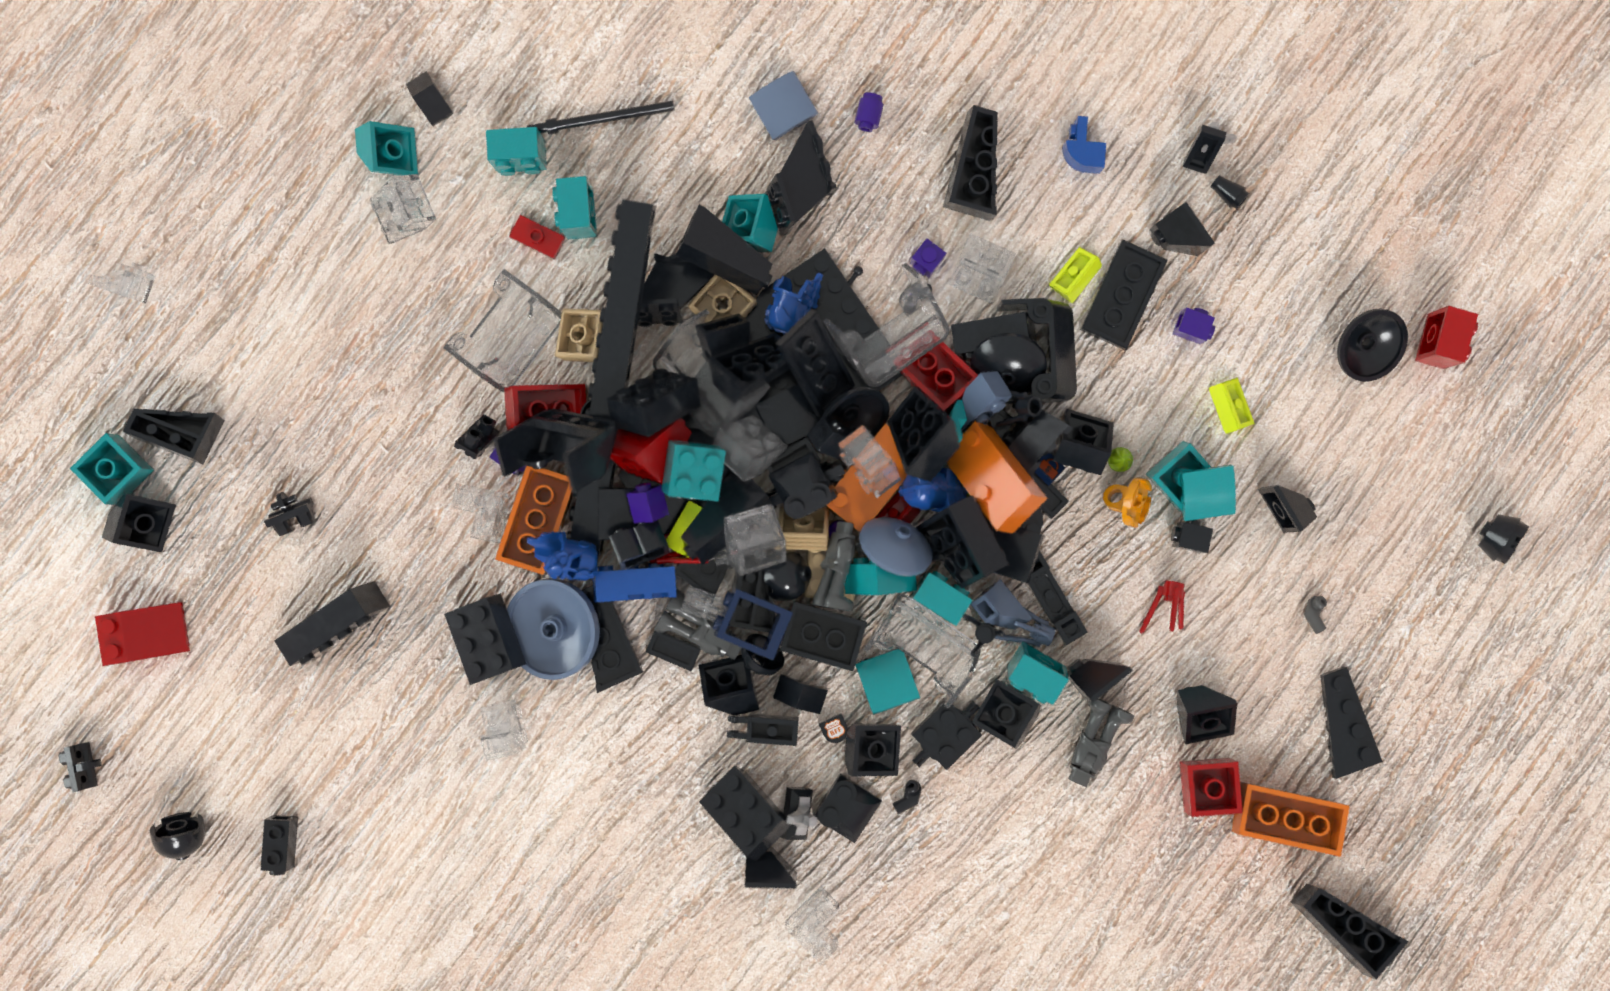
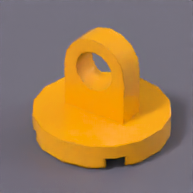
M1137 477L1132 480L1129 486L1118 484L1109 486L1103 494V500L1109 509L1122 513V520L1125 525L1137 528L1138 523L1142 524L1149 512L1151 497H1148V491L1152 490V486L1149 480ZM1122 493V498L1119 502H1111L1112 495Z

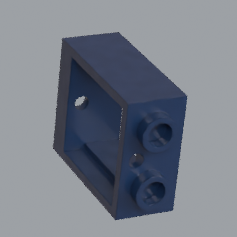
M733 588L732 592L728 591L722 603L723 606H726L722 616L717 615L712 627L715 630L714 635L773 660L793 612L736 588ZM740 597L777 613L763 648L725 633Z

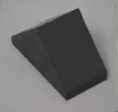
M427 71L406 84L412 98L432 126L454 114Z
M781 674L773 698L795 709L820 714L828 690Z

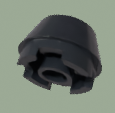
M1498 514L1492 523L1487 521L1479 534L1483 538L1478 546L1493 562L1497 560L1504 564L1507 563L1516 550L1515 548L1529 528L1528 525L1520 521L1521 518Z

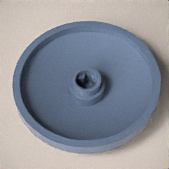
M542 579L521 588L510 601L507 612L526 664L521 666L524 670L542 679L558 680L576 674L591 661L599 642V621L591 601L578 587L561 579Z

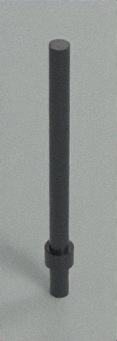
M673 101L561 120H556V118L546 119L544 123L527 125V127H537L540 133L548 132V134H555L563 129L675 110Z

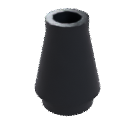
M1221 175L1211 185V188L1215 190L1229 208L1234 207L1236 210L1250 194L1245 190L1246 187L1225 179Z

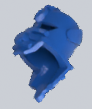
M817 273L814 280H806L798 294L792 292V284L789 278L782 276L781 279L774 282L773 289L775 292L772 293V297H774L773 305L769 304L765 313L766 318H764L765 324L768 325L770 330L774 329L776 332H782L785 335L811 308L818 307L817 300L820 298V282L822 281L823 274Z
M942 468L931 482L907 475L903 486H900L898 491L900 496H903L911 507L940 512L946 507L965 499L968 493L953 471L948 468Z
M565 531L543 532L538 538H527V543L534 546V557L545 563L543 568L550 578L557 579V577H560V579L567 578L569 580L586 581L598 574V554L593 543L567 539Z

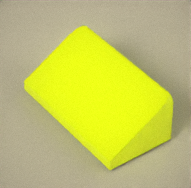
M1078 247L1049 286L1067 301L1073 303L1101 269L1102 264L1099 257Z
M1238 377L1209 388L1226 434L1255 424Z
M691 501L686 504L666 539L669 548L688 558L690 557L683 550L686 545L681 536L702 510V507Z

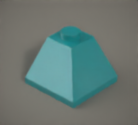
M369 121L355 129L357 155L371 172L418 177L414 128Z
M765 193L729 195L722 222L758 252H772L778 228L768 195Z

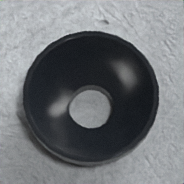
M752 634L745 641L763 648L767 637L761 634ZM741 647L745 666L748 670H752L758 675H774L784 665V655L780 651V647H778L773 660Z

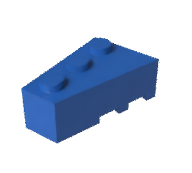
M648 563L649 568L639 569L638 565L627 570H614L613 565L598 566V574L592 578L594 602L677 597L675 566L664 567V564Z

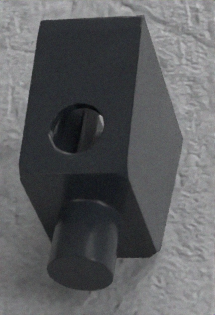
M740 314L695 325L704 358L708 363L709 357L749 343L750 322Z

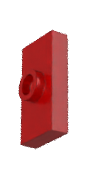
M522 215L519 216L509 235L511 239L554 260L565 240V236Z

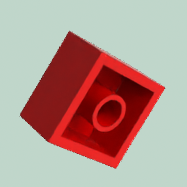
M1446 306L1428 313L1415 361L1441 369L1465 363L1472 352L1470 343L1478 329V322H1476L1478 314L1452 306Z
M1231 758L1180 761L1185 813L1191 817L1243 813L1238 761Z

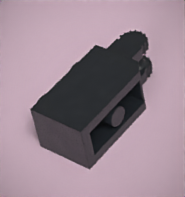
M749 714L748 716L728 715V721L731 723H747V732L730 730L727 731L728 738L746 739V742L797 746L799 717Z

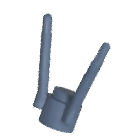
M1025 608L1037 623L1030 626L1015 621L1014 624L1030 631L1029 636L1033 639L1004 635L1003 637L997 635L995 638L1019 643L1023 641L1040 647L1041 644L1049 646L1053 640L1055 628L1048 625L1049 621L1041 619Z

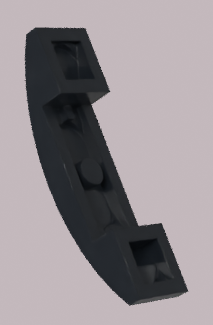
M1039 550L1028 585L1065 645H1068L1088 632L1076 611L1069 604Z

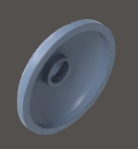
M879 517L869 520L861 529L859 541L862 550L880 568L901 576H915L925 572L931 564L933 557L931 546L926 537L913 525L897 518Z

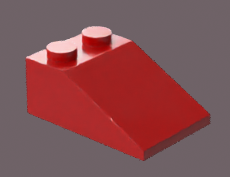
M929 328L892 360V363L912 387H919L947 415L957 400H962L966 387L978 376Z
M585 384L518 385L504 388L507 431L547 409H559L580 414L582 407L586 403Z
M183 602L95 616L102 666L190 651Z

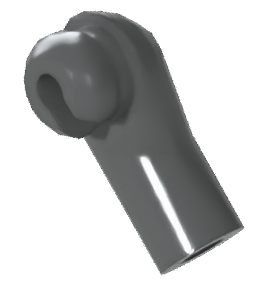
M1323 596L1311 597L1308 600L1304 613L1315 634L1327 628L1320 618L1321 610L1327 606V601Z

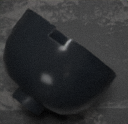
M772 552L773 556L767 558L764 567L765 584L770 585L773 591L769 592L770 596L776 601H789L798 598L805 593L812 576L810 567L806 560L796 552Z
M183 812L162 818V824L156 828L154 823L149 833L155 850L161 856L170 859L184 860L190 857L191 854L202 846L205 837L203 817L198 814V818L191 817V812Z

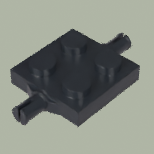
M946 698L911 732V735L920 743L923 749L912 761L920 768L927 759L931 758L938 761L948 770L982 736L973 726L970 719L980 707L972 700L962 711L954 707Z

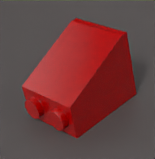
M681 418L649 437L619 429L610 459L629 474L662 484L668 441L687 442L692 432L684 425L685 421Z

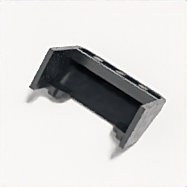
M1044 298L1001 300L997 306V311L1027 310L1028 317L1032 322L1047 324L1050 373L1040 374L1033 379L1031 395L1028 396L1039 397L1042 403L1066 402L1072 399L1077 392L1072 308L1067 303ZM1012 396L1005 404H1016L1018 398Z
M547 409L495 437L493 441L503 476H508L523 466L542 469L548 465L547 463L556 460L565 463L571 492L576 493L592 482L600 480L606 473L618 432L614 420L559 409Z

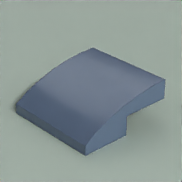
M795 71L781 76L748 97L773 140H778L793 128L802 126L819 114Z

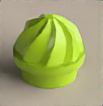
M1123 447L1113 449L1108 459L1110 468L1116 472L1127 471L1133 463L1131 452Z

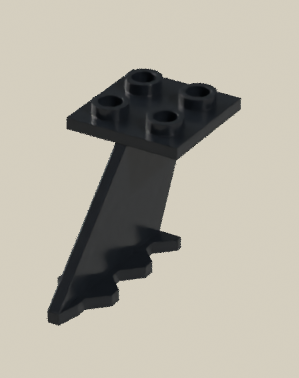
M813 120L807 122L780 173L775 174L766 189L767 191H765V194L769 197L781 236L786 235L795 223L825 196L832 195L837 188L832 181L830 164L824 156L823 142L817 134Z
M676 253L672 256L654 254L656 263L644 283L638 326L650 327L652 324L674 326L677 323H684L681 309L701 291L715 274L676 256Z

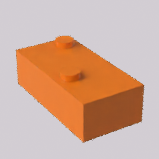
M975 421L962 434L963 438L959 443L960 447L948 460L947 465L968 493L973 495L975 501L980 505L982 512L994 528L998 531L1013 534L1047 500V497L995 430L989 425Z
M887 424L881 428L844 474V477L836 484L834 488L838 495L826 505L827 508L842 520L853 523V528L859 533L866 522L876 517L907 476Z
M526 466L495 560L547 576V572L543 568L545 563L534 557V546L527 543V538H538L543 532L562 531L573 498L568 476L544 468L533 469V467Z
M1240 782L1243 813L1234 814L1232 832L1238 835L1341 857L1349 805Z

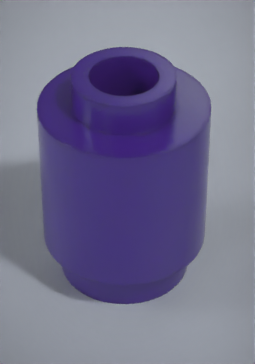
M866 92L863 94V98H860L854 121L858 125V129L865 132H872L873 129H878L884 106L882 96Z

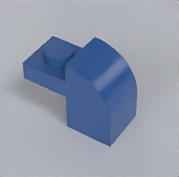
M1078 116L1074 124H1070L1069 139L1073 140H1066L1062 146L1064 159L1070 167L1079 172L1100 174L1105 168L1106 143L1086 141L1088 117Z

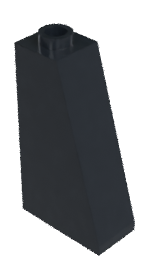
M700 204L698 205L679 245L676 256L755 295L759 293L762 287L767 288L773 276L769 274L773 264L708 209Z
M739 465L735 466L722 482L719 500H709L681 536L686 545L683 550L692 560L697 558L702 565L774 508L768 495Z

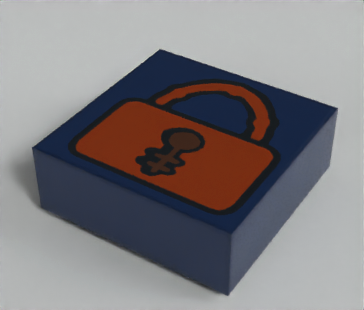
M1050 452L1046 456L1042 455L1039 458L1041 464L1035 471L1048 486L1065 469L1062 464L1053 461V455Z

